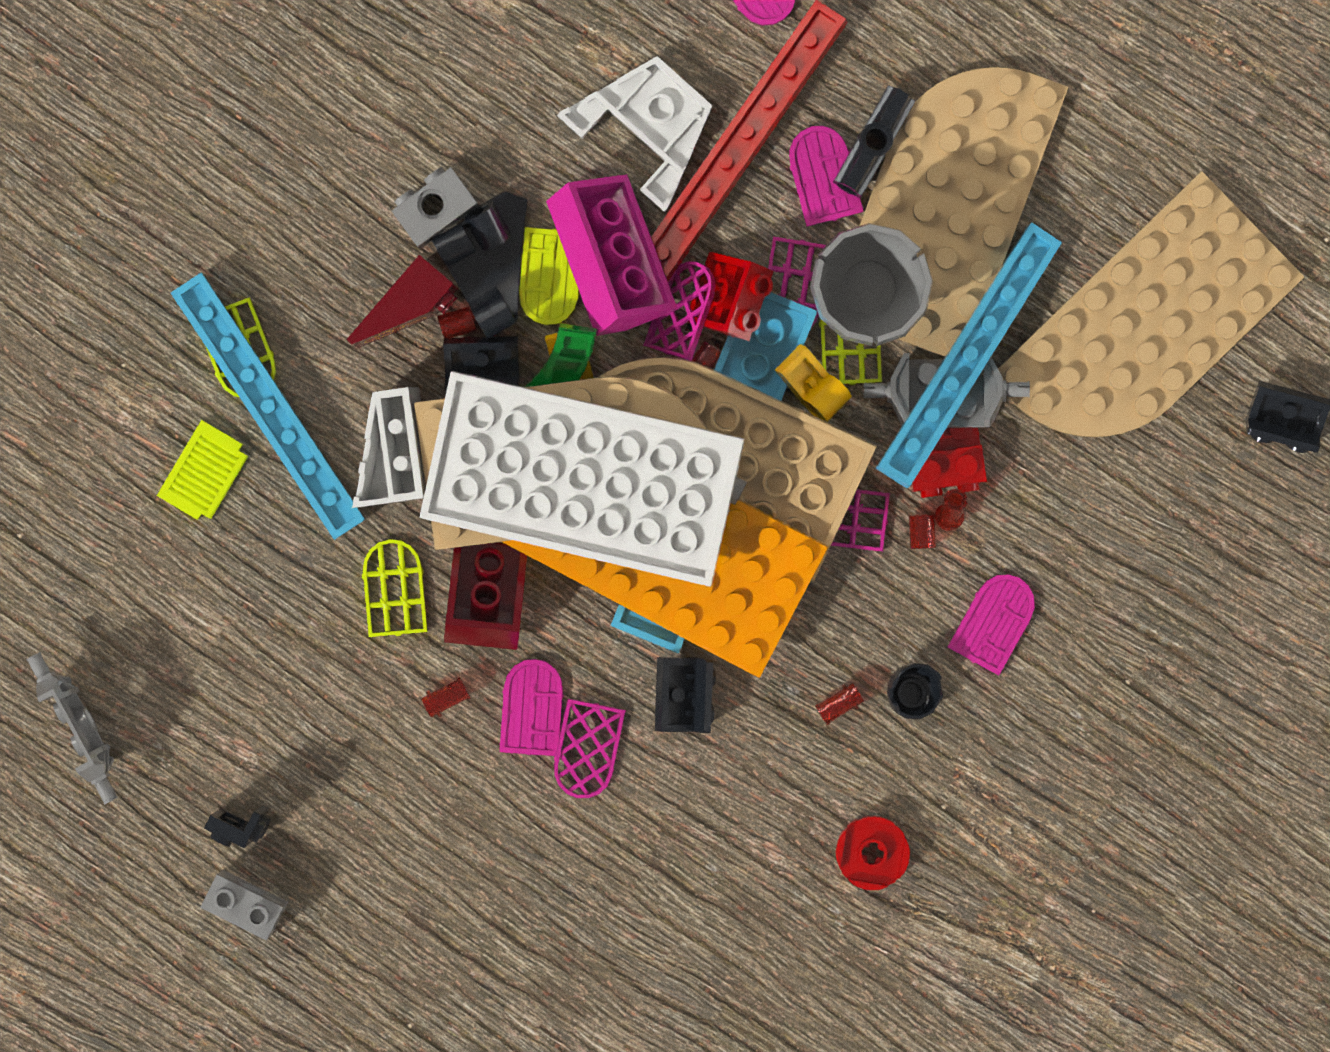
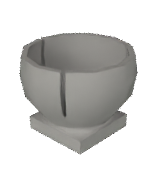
M868 223L838 233L818 254L820 259L815 260L810 289L820 319L842 339L872 346L873 342L879 346L905 337L926 314L933 279L925 253L916 257L917 253L922 249L901 230Z

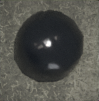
M909 663L899 667L890 676L887 685V696L892 710L906 719L920 720L932 714L943 698L941 688L942 677L940 673L928 664Z

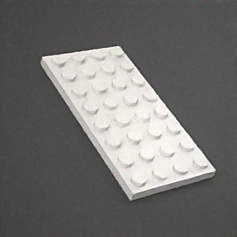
M451 371L419 518L711 587L745 438Z

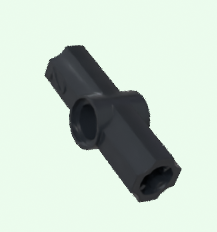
M889 85L886 87L833 180V183L839 189L858 198L862 197L916 102L909 94L899 88ZM868 133L877 134L881 138V150H873L867 145L866 135Z

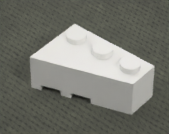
M405 387L372 392L364 437L366 439L362 462L359 465L358 473L360 476L352 508L424 499L426 484L414 403L421 401L419 388Z

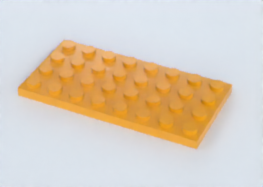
M740 499L737 500L735 505L730 503V511L728 512L711 587L515 540L501 541L758 678L761 677L829 547Z

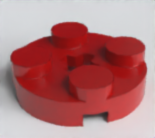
M868 815L850 821L847 827L840 833L836 843V861L842 874L853 885L861 889L881 890L888 887V885L894 883L905 873L909 864L910 848L903 831L885 817ZM870 843H877V848L883 851L882 857H876L874 863L867 862V856L862 854L863 848H869Z

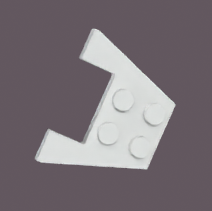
M657 56L616 79L615 82L601 90L588 95L573 106L562 110L557 117L583 139L607 111L612 113L665 161L640 188V191L665 213L671 204L710 114L712 105Z

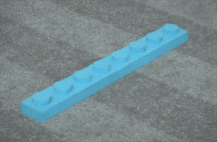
M1032 222L1026 227L876 467L877 470L906 489L911 486L1060 247L1061 241Z
M198 274L172 291L171 295L334 540L366 520L359 508H352L353 499L204 274Z

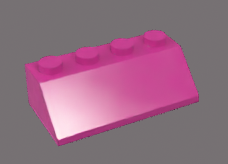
M627 174L568 182L546 201L592 327L597 329L596 336L627 331L677 309Z

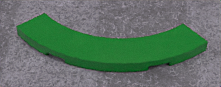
M560 323L557 339L548 360L539 373L525 387L580 380L590 359L597 329Z

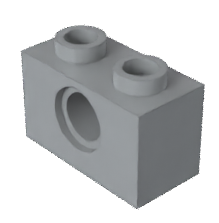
M442 167L438 168L424 179L427 184L416 193L410 189L394 201L397 207L391 212L420 250L432 241L431 239L451 228L463 219L467 213L479 206L451 167L446 171ZM431 196H438L443 200V208L436 215H428L424 211V202Z
M221 870L216 875L200 908L267 941L272 936L288 901L225 870Z

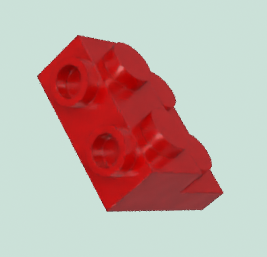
M709 252L704 266L708 267L712 272L716 288L703 328L750 341L752 332L756 331L760 326L759 312L764 298L772 291L773 282L771 278L774 271L751 261ZM705 273L701 275L699 280L701 287L708 283ZM707 290L703 292L705 298L707 296ZM698 296L691 302L692 312L701 306ZM697 315V316L694 317V318H695V321H696V324H697L699 315Z
M978 427L946 428L912 482L911 491H920L921 498L943 495L942 488L957 486L958 493L980 490L979 483L987 482Z

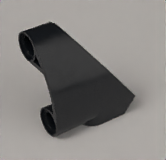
M504 191L467 213L463 222L431 239L462 291L487 339L518 322L520 263L528 199L508 191Z

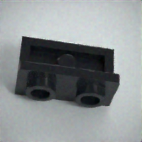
M518 336L491 337L489 339L487 337L444 338L445 393L447 392L451 371L519 386Z
M1259 381L1245 419L1246 432L1253 439L1262 443H1272L1274 441L1285 444L1291 450L1299 453H1307L1308 451L1318 453L1321 446L1320 436L1330 411V399Z
M657 657L655 731L710 733L715 715L712 705V687L716 681L712 659Z
M262 805L253 812L249 822L220 808L210 815L204 829L212 832L210 838L222 845L230 847L231 843L245 848L250 843H257L259 838H263L271 822V819L266 817L270 808Z

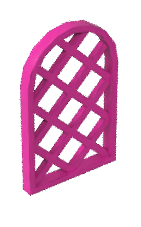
M687 261L679 265L668 281L672 294L679 290L682 298L676 304V310L685 306L687 316L678 321L676 313L673 311L652 320L643 346L664 352L666 355H673L691 361L710 310L716 286L714 276L708 267L699 262ZM694 267H700L701 269L695 272ZM685 269H689L691 276L681 281L679 274ZM705 273L708 283L701 287L698 277ZM674 281H676L677 285L672 288ZM693 281L696 291L687 296L684 286ZM707 290V296L705 298L703 292ZM698 296L701 306L692 312L689 302ZM671 315L673 325L664 330L661 320ZM697 315H699V318H698V321H697V324H696V321H695V318H694V317L697 316ZM690 321L693 331L683 336L680 326ZM657 327H658V330H659V333H660V334H658L657 336H655V333H656V330H657ZM676 330L679 340L669 345L667 335ZM662 339L665 348L653 344ZM691 339L690 344L687 347L686 341ZM681 345L684 354L672 350Z
M567 698L558 747L554 757V776L559 787L566 794L575 798H591L600 794L608 786L614 771L626 710ZM574 704L592 708L581 715ZM571 707L577 718L567 724ZM599 709L617 713L606 720ZM596 712L602 723L591 730L584 718ZM619 717L618 727L615 734L609 723H611ZM581 722L587 733L576 740L569 728ZM606 727L612 738L601 745L594 733ZM566 732L572 743L562 749ZM591 737L597 748L585 755L579 743ZM614 742L610 760L604 748ZM576 747L582 758L570 765L564 753ZM601 752L607 763L595 770L589 758ZM561 758L567 768L558 773V764ZM585 762L592 773L580 780L573 769ZM609 767L607 777L603 782L599 773ZM570 772L577 783L567 789L561 783L560 778ZM595 777L601 786L589 793L583 784ZM580 787L584 794H576L573 791Z

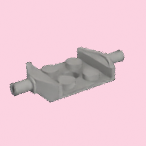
M904 353L891 377V381H887V384L864 383V399L887 398V403L892 404L899 422L903 425L944 359L909 360V353ZM990 357L947 428L990 427L995 421L1002 402H1006V397L1030 398V381L1006 383L994 360Z
M41 652L29 657L26 660L29 662L36 678H38L36 680L38 683L36 684L38 701L55 699L56 703L53 704V709L61 723H68L74 736L70 739L74 749L80 757L85 755L88 762L75 768V770L86 781L91 782L92 785L95 784L104 805L118 798L107 779L110 776L109 770L114 762V758L109 755L110 746L103 743L92 715L82 704L77 694L80 692L79 688L71 684L70 677L50 672Z

